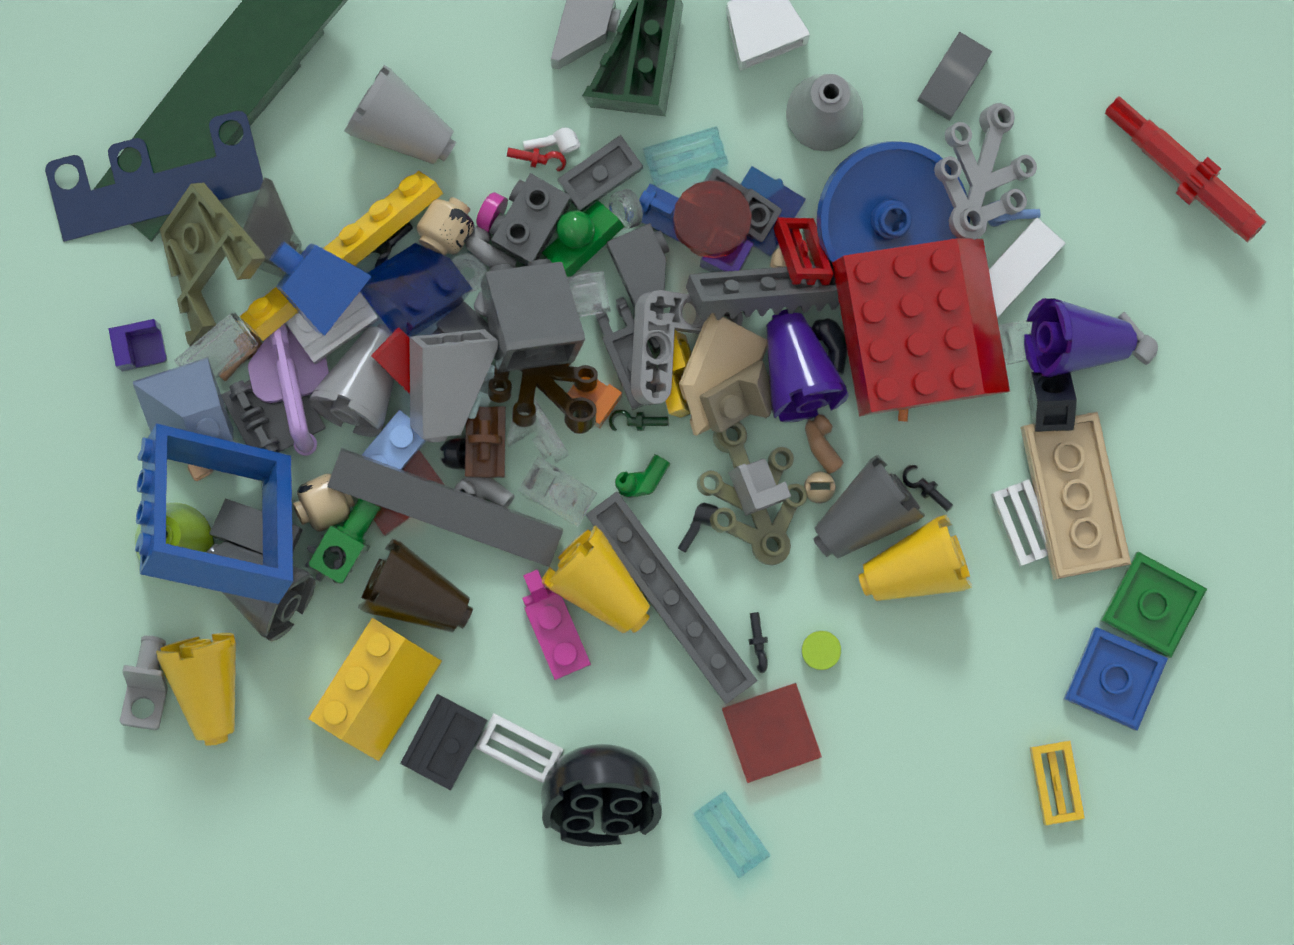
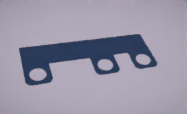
M235 111L211 119L209 129L216 157L154 174L146 143L142 139L134 138L115 143L108 149V157L115 184L94 190L90 189L84 162L80 156L71 155L48 162L45 172L63 242L170 214L190 184L205 183L219 201L265 189L247 115L242 111ZM234 120L242 126L243 137L238 144L226 145L221 141L219 128L225 121ZM127 147L137 149L142 157L139 169L130 173L123 171L117 162L120 151ZM70 164L78 170L79 181L75 187L63 189L57 185L55 172L61 165Z

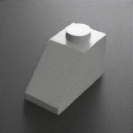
M566 0L551 56L552 68H563L606 43L609 31L616 33L621 10L615 9V0Z

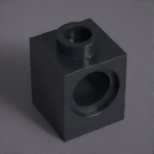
M1031 372L1029 405L1035 432L1074 430L1077 398L1071 372L1053 377Z

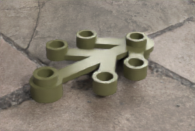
M740 422L729 427L737 432V441L728 439L726 435L727 429L721 433L713 432L715 446L720 451L729 453L734 468L742 464H750L744 448L747 432ZM778 447L768 456V466L776 485H778L783 471L790 468L794 462L793 453L786 447ZM776 453L785 456V466H780L776 463ZM710 470L699 476L697 488L701 494L705 496L713 495L743 510L735 488L724 483L718 472ZM705 477L714 479L716 483L714 490H709L705 487ZM800 484L787 486L789 491L795 490L798 492L799 501L794 503L789 498L784 500L773 523H771L767 508L751 514L755 528L737 521L735 513L731 509L723 507L711 515V527L716 532H727L751 544L753 555L759 562L765 565H777L783 562L789 555L791 544L786 531L796 509L806 502L807 492ZM718 514H725L728 517L729 524L727 527H723L718 523ZM768 538H772L777 542L778 548L776 552H772L767 548L766 542Z

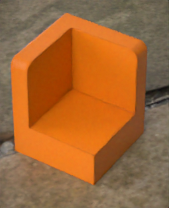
M582 377V379L584 380L590 379L588 377ZM598 379L597 386L592 391H580L573 384L567 393L572 399L584 397L594 402L597 408L595 426L599 429L622 398L621 391L611 384L605 385Z

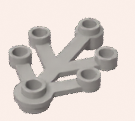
M995 103L984 109L980 114V126L986 135L978 162L969 146L972 132L967 124L957 122L945 131V140L949 146L953 147L957 159L952 156L945 157L936 163L934 172L936 177L943 183L954 207L949 217V228L957 238L978 239L985 233L987 221L1006 213L1009 215L1016 214L1027 205L1025 194L1019 189H1012L1004 193L1000 201L982 207L986 192L1016 179L1019 181L1026 180L1032 177L1037 170L1035 160L1029 155H1022L1014 159L1009 166L992 172L1002 136L1011 130L1015 119L1013 110L1005 104ZM998 114L1001 116L1003 123L999 120ZM955 130L960 132L962 141L956 138ZM1020 162L1026 166V173L1021 170ZM945 164L951 168V175L945 171ZM962 170L970 186L967 197L958 181ZM1010 196L1016 200V207L1011 204ZM967 215L971 218L973 226L969 224Z

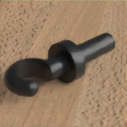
M917 465L908 466L902 475L905 485L914 489L921 488L923 490L921 493L923 498L926 499L930 496L948 512L953 507V504L936 490L938 484L935 481L929 483L924 478L917 483L909 482L907 474L913 469H918Z
M759 612L750 613L753 639H748L749 645H754L755 654L759 662L757 670L760 673H765L768 668V660L763 643H768V637L762 636Z

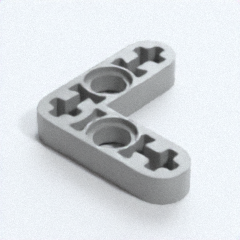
M658 290L644 293L636 301L631 392L634 399L640 404H660L666 401L670 395L672 387L674 330L700 334L705 321H701L697 311L693 324L687 323L682 315V310L686 303H690L695 308L689 294ZM654 303L655 306L662 308L670 307L669 313L656 315V312L650 310V304ZM742 311L734 319L730 318L728 312L723 315L727 316L728 320L740 326L742 325ZM650 337L655 338L660 344V354L656 359L651 358L646 351V343ZM658 365V370L653 371V369L646 370V366ZM650 381L651 384L656 385V392L652 393L651 390L646 389V382Z

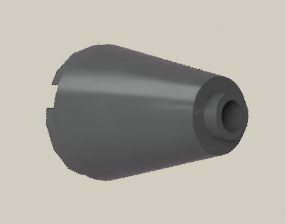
M879 455L869 460L814 527L818 535L813 540L826 557L833 554L836 558H841L915 524L925 517L924 513L919 510V504L898 476L892 473L889 474L886 471L885 467L888 464Z
M223 542L220 545L215 544L207 552L263 565V554L230 542ZM293 566V583L279 604L222 593L262 637L273 642L284 636L294 626L289 620L295 611L301 614L304 613L313 596L316 582L311 577L313 575L308 571Z

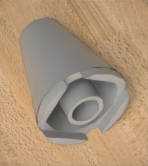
M384 65L375 77V82L367 90L350 118L344 132L350 136L434 164L438 158L445 161L456 144V141L451 139L454 131L401 78Z
M819 74L803 80L794 88L787 102L786 119L791 131L801 144L813 150L831 151L847 144L855 137L862 124L863 105L856 89L845 79L836 74Z
M378 324L377 327H368L314 389L309 399L312 400L311 407L322 417L339 427L342 426L343 422L355 425L353 433L367 437L378 436L384 425L394 379L371 355L395 330L384 324Z

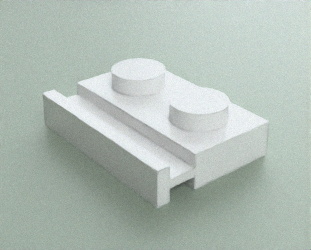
M359 292L325 336L317 333L299 312L289 319L286 324L314 364H317L377 322L379 318Z

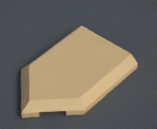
M713 313L710 314L702 326L679 383L683 399L687 400L692 417L689 421L693 435L696 436L711 429L699 396L758 360L762 361L767 350L766 339L725 317L716 320Z

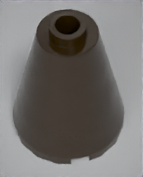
M392 539L385 548L390 551L387 560L379 558L361 596L365 601L359 604L358 609L365 611V613L452 633L457 626L463 629L473 611V607L468 605L470 597L402 542Z

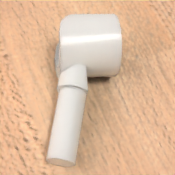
M566 127L557 130L548 137L523 141L525 150L557 144L562 154L572 152L580 147L576 133Z

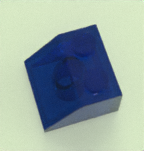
M414 243L369 271L368 274L371 278L360 292L392 333L397 328H400L410 338L464 302L473 288L449 257Z

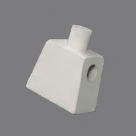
M731 0L727 2L726 15L740 71L808 44L809 31L789 0Z

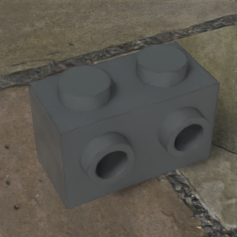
M531 173L525 182L519 180L509 196V200L513 202L506 215L499 213L489 231L490 234L494 235L491 239L493 247L526 266L529 262L538 260L541 257L542 252L557 229L558 221L562 215L566 214L572 203L570 195Z

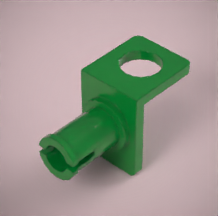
M358 498L343 527L340 525L338 527L330 525L309 561V566L338 583H344L361 552H368L370 548L369 545L365 544L366 540L363 537L381 508ZM332 546L341 547L346 554L345 564L339 569H330L324 562V553Z

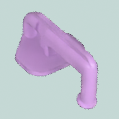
M284 323L264 340L250 360L248 371L252 390L259 400L265 403L284 402L294 448L300 455L308 456L316 450L317 441L308 431L302 397L312 394L314 389L329 373L326 357L317 364H314L290 328Z

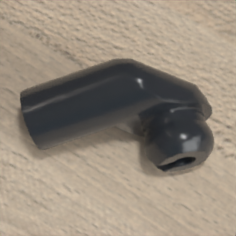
M830 318L818 319L812 324L811 328L818 340H822L829 349L828 357L839 375H843L848 353L845 334L835 320Z

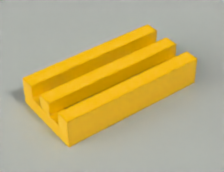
M1063 741L1029 747L1044 825L1085 819L1071 742ZM1062 750L1073 807L1072 813L1066 812L1055 751ZM1042 753H1047L1058 815L1052 816L1041 758Z

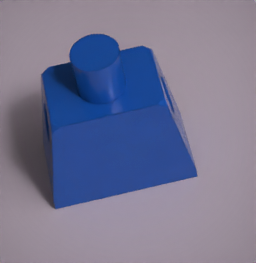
M284 241L277 247L269 259L286 273L277 284V289L317 333L324 336L371 278L363 270L311 243L300 254Z

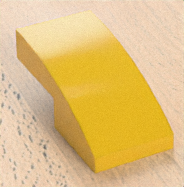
M674 330L672 387L670 395L665 402L668 413L681 418L690 414L687 400L683 399L679 383L691 356V350L686 335Z

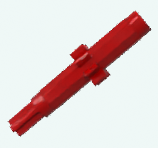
M1120 96L1105 110V114L1132 137L1131 141L1142 149L1144 154L1180 184L1176 194L1188 205L1194 200H1198L1247 243L1266 224V221L1249 204L1217 177L1222 168L1209 157L1203 162L1197 160L1166 131L1159 128L1150 119L1147 121Z

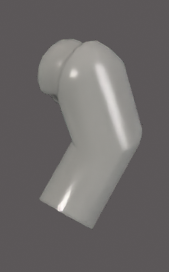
M476 226L465 242L466 248L490 268L501 264H511L512 268H515L517 260L488 244L491 234Z

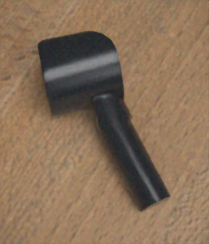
M409 222L371 252L381 255L376 261L375 268L379 269L386 265L391 249L413 229Z
M705 502L697 506L690 528L678 549L686 553L698 534L701 524L711 526L710 517L713 512L718 510L717 506Z

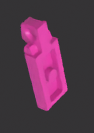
M538 569L523 575L531 593L522 598L526 606L524 609L554 679L557 680L590 666L591 663L563 598L545 588Z

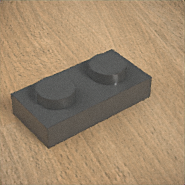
M620 135L562 175L557 181L564 192L571 196V201L577 210L584 211L597 200H600L643 169V165Z

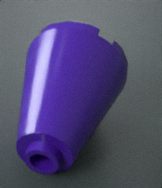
M1042 298L1036 302L1029 312L1026 321L1032 322L1031 334H1024L1026 359L1030 368L1034 372L1042 373V376L1053 377L1126 360L1137 346V334L1129 322L1056 298Z
M787 309L781 310L778 315L773 314L772 320L766 325L771 410L774 418L776 419L779 416L780 422L808 420L819 415L817 410L829 404L830 411L845 403L849 397L847 387L804 315L794 312L789 314Z

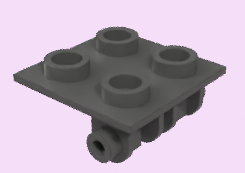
M243 380L238 381L229 387V391L222 394L223 401L246 445L278 453L294 445L283 401L265 403L259 400L252 390L250 380L245 383ZM307 395L302 397L308 431L314 435L326 427L319 414L311 407L312 400H309L310 396Z

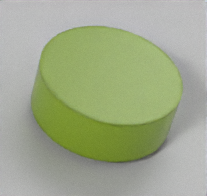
M828 631L813 632L803 641L801 647L802 658L809 667L815 670L829 669L838 662L841 656L840 642L835 635Z

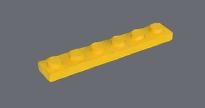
M418 170L414 175L404 178L400 182L399 187L387 197L376 201L369 208V211L355 223L344 227L340 231L339 236L323 249L355 266L428 207L434 200L439 198L443 192L434 180ZM275 287L264 297L253 301L248 310L239 317L249 330L264 341L297 314L298 311Z

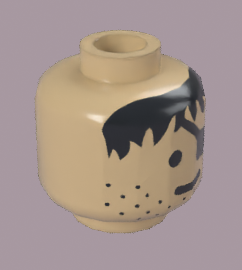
M451 197L449 201L434 200L417 224L416 228L421 236L418 240L419 243L440 257H445L446 254H457L475 228L473 220L468 215L470 208L454 197Z
M324 474L301 484L297 490L299 501L293 503L294 510L301 524L304 525L309 522L312 528L319 532L328 529L330 525L335 526L346 521L350 514V508L354 506L351 495L327 487L331 474Z

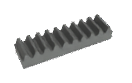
M787 267L689 274L686 289L701 321H706L712 313L716 320H720L726 312L729 313L731 319H734L740 311H743L745 317H750L755 310L758 311L760 316H764L769 309H772L774 315H778L784 307H786L789 314H793L798 306L805 313L812 305H815L817 311H822L826 304H829L831 310H836L840 305L833 268V277L829 285H822L820 279L816 280L815 285H807L805 279H802L800 285H793Z

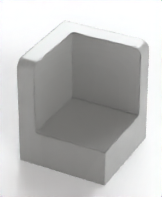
M765 459L748 465L742 464L728 472L746 516L779 504L791 497L786 482L776 485Z

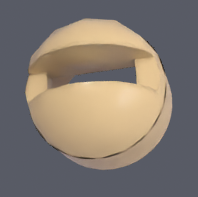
M818 471L808 476L804 483V488L807 492V498L814 503L820 504L832 498L836 485L831 475ZM811 483H830V490H811Z

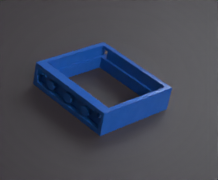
M155 424L149 437L142 438L141 450L137 456L138 461H142V470L137 480V492L142 493L136 513V524L141 525V533L135 547V552L140 554V574L279 604L293 583L291 455ZM167 459L262 481L263 565L166 544Z

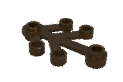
M571 363L520 370L522 378L518 402L513 406V422L519 427H529L535 423L536 406L534 405V398L537 387L565 414V424L572 432L577 434L588 432L596 423V405L590 399L584 397L572 399L554 380L574 382V386L578 390L589 392L597 386V370L589 365L569 366ZM496 365L494 377L488 383V397L493 402L504 403L511 398L512 383L508 379L510 371L497 373ZM582 377H588L590 379L584 380L582 379ZM497 388H502V389H504V390H503V391H497V390H495V389H497ZM526 412L529 415H521L519 413Z

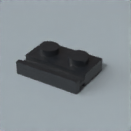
M436 694L400 764L451 791L488 720Z

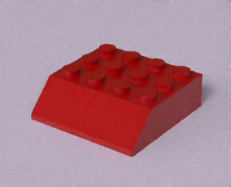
M956 238L844 255L832 262L859 417L1010 392L983 239Z

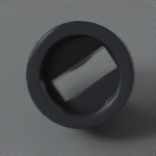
M453 438L444 442L440 447V451H444V458H440L441 462L451 469H465L466 438Z

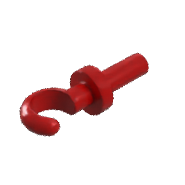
M508 147L506 157L531 162L530 167L536 168L537 163L546 165L547 161L551 158H557L562 163L556 168V171L560 172L566 166L565 156L558 151H550L542 155L539 154L540 149L534 148L533 152Z

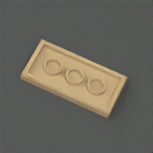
M1098 412L1075 416L1074 430L1035 432L1033 424L1020 427L1033 489L1039 506L1053 580L1130 565V556Z

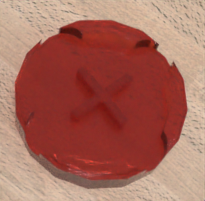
M709 180L696 183L682 193L675 204L673 226L678 240L682 245L684 243L686 247L690 248L691 252L702 257L718 258L730 255L746 240L749 235L752 214L748 201L738 189L725 182Z

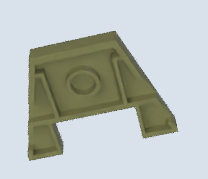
M205 183L190 184L160 228L171 277L178 276L182 291L177 299L180 314L187 313L191 331L185 332V336L189 346L202 345L216 326L201 290L224 258L227 257L237 280L251 279L265 260L263 252Z

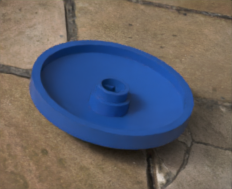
M886 141L863 147L844 159L835 168L824 185L817 209L818 238L821 248L828 257L830 266L833 268L832 262L844 255L956 239L957 237L949 228V217L954 207L943 183L936 177L934 172L936 163L943 158L932 150L918 144ZM945 164V171L951 175V168ZM958 177V181H959V183H960V185H961V187H962V189H963V191H964V193H965V195H966V197H967V193H966V190H965V188H964V185H963L962 181L960 180V178ZM967 215V220L970 224V217Z

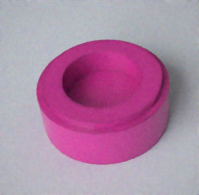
M496 192L490 193L478 212L476 219L477 227L489 232L499 213H505L508 199Z

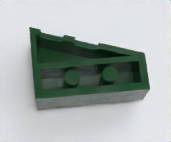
M681 0L631 1L616 30L617 34L608 52L604 53L599 63L600 67L591 85L587 86L582 95L591 108L666 116L683 11V2Z

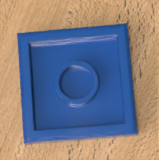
M1094 627L1063 699L1138 731L1168 658L1098 627Z

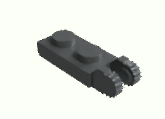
M621 297L616 299V308L626 325L625 328L612 332L606 311L601 306L593 309L604 335L602 340L632 410H635L644 405L638 403L631 392L634 319L625 298ZM646 343V351L651 358H653L651 351L648 347V344ZM657 365L646 366V370H658ZM650 381L646 382V389L651 390L652 393L656 392V385L651 384Z

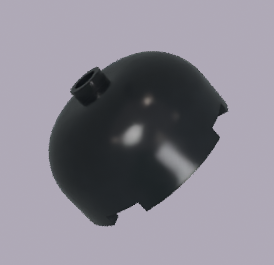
M596 744L570 751L553 764L542 785V821L545 828L551 827L560 833L562 841L574 845L588 847L620 845L622 843L619 835L634 834L638 831L646 835L656 827L662 816L660 786L655 771L642 756L621 746ZM599 808L601 829L606 833L604 835L589 832L594 827V811Z

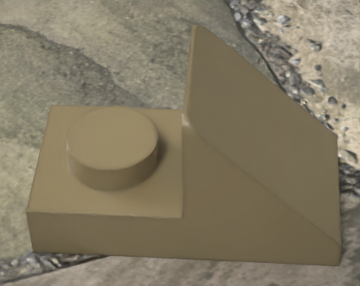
M760 360L699 396L711 430L715 432H723L750 414L764 418L769 417L771 414L770 379L764 362Z

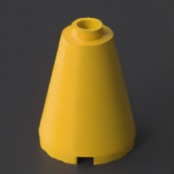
M947 515L936 517L864 563V572L858 574L865 596L873 595L875 601L960 592L972 588V583L967 579V577H970V573L956 535L951 537L947 528L952 525Z
M597 526L593 527L592 532L588 529L576 538L558 556L560 562L558 563L559 568L555 572L549 567L542 578V584L547 589L621 633H626L629 630L633 633L637 632L650 618L646 613L650 607L649 603L603 532Z
M232 633L211 634L213 642H211V639L200 640L199 636L163 646L161 651H156L159 664L195 739L204 740L206 746L228 741V734L235 731L236 641Z

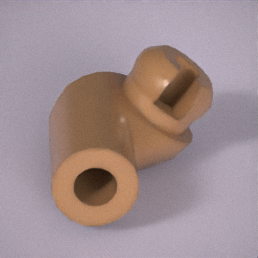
M820 414L814 420H808L805 425V432L811 452L826 472L831 474L837 471L844 462L824 437L832 431L833 426L824 415Z

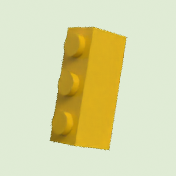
M372 618L308 719L342 741L380 761L442 661Z

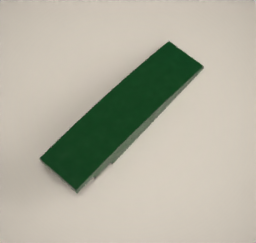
M242 0L132 138H140L146 143L153 174L216 157L209 129L211 119L216 116L242 111L247 115L249 125L251 126L301 67V60L324 35L323 29L348 0ZM234 120L225 121L219 128V137L226 145H235L243 135L242 126ZM127 147L118 156L117 162L123 171L130 173L139 169L142 157L137 149ZM111 167L94 189L115 184ZM170 214L131 225L152 242L160 233V228Z

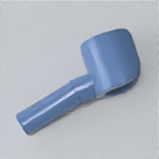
M1024 209L1013 215L1006 213L987 222L995 227L1016 219L1040 218L1041 212L1040 209Z

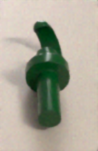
M620 409L614 411L609 417V426L613 431L617 430L613 422L618 415L626 416L627 425L636 426L637 431H644L645 426H669V417H645L644 412H637L636 417H632L629 412Z

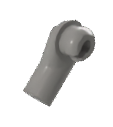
M464 478L454 488L506 508L509 507L515 497L513 493L493 478Z

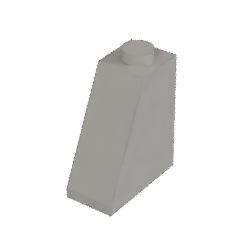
M485 329L410 337V427L425 441L442 442L447 440V436L461 435L498 349V340Z

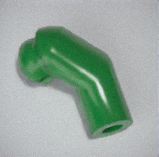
M654 454L644 471L634 473L625 471L619 473L615 479V486L619 493L625 497L633 498L650 495L657 488L671 463Z

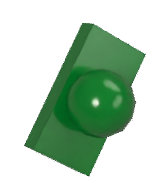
M597 200L585 212L576 210L562 215L557 223L556 232L558 238L542 254L551 263L562 262L567 279H570L625 226L616 215Z

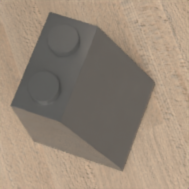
M538 259L529 262L525 267L512 268L511 264H501L491 267L488 272L484 273L481 281V290L489 332L498 340V349L494 356L497 373L573 363L585 341V335L562 262L551 263L549 259Z

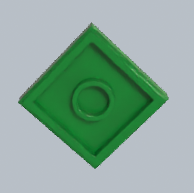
M1136 552L1100 621L1158 653L1172 658L1207 588L1148 556Z

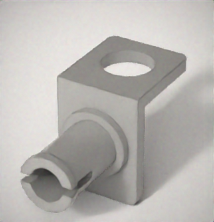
M155 636L141 637L136 667L128 665L123 667V675L127 684L120 723L123 726L158 730L160 727L168 690L164 673L160 670L156 651H161V647L166 646V641L162 638ZM143 698L151 700L154 704V711L149 717L140 719L132 714V706L137 700Z

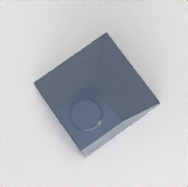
M208 357L133 381V386L150 432H152L155 424H161L233 442V426Z

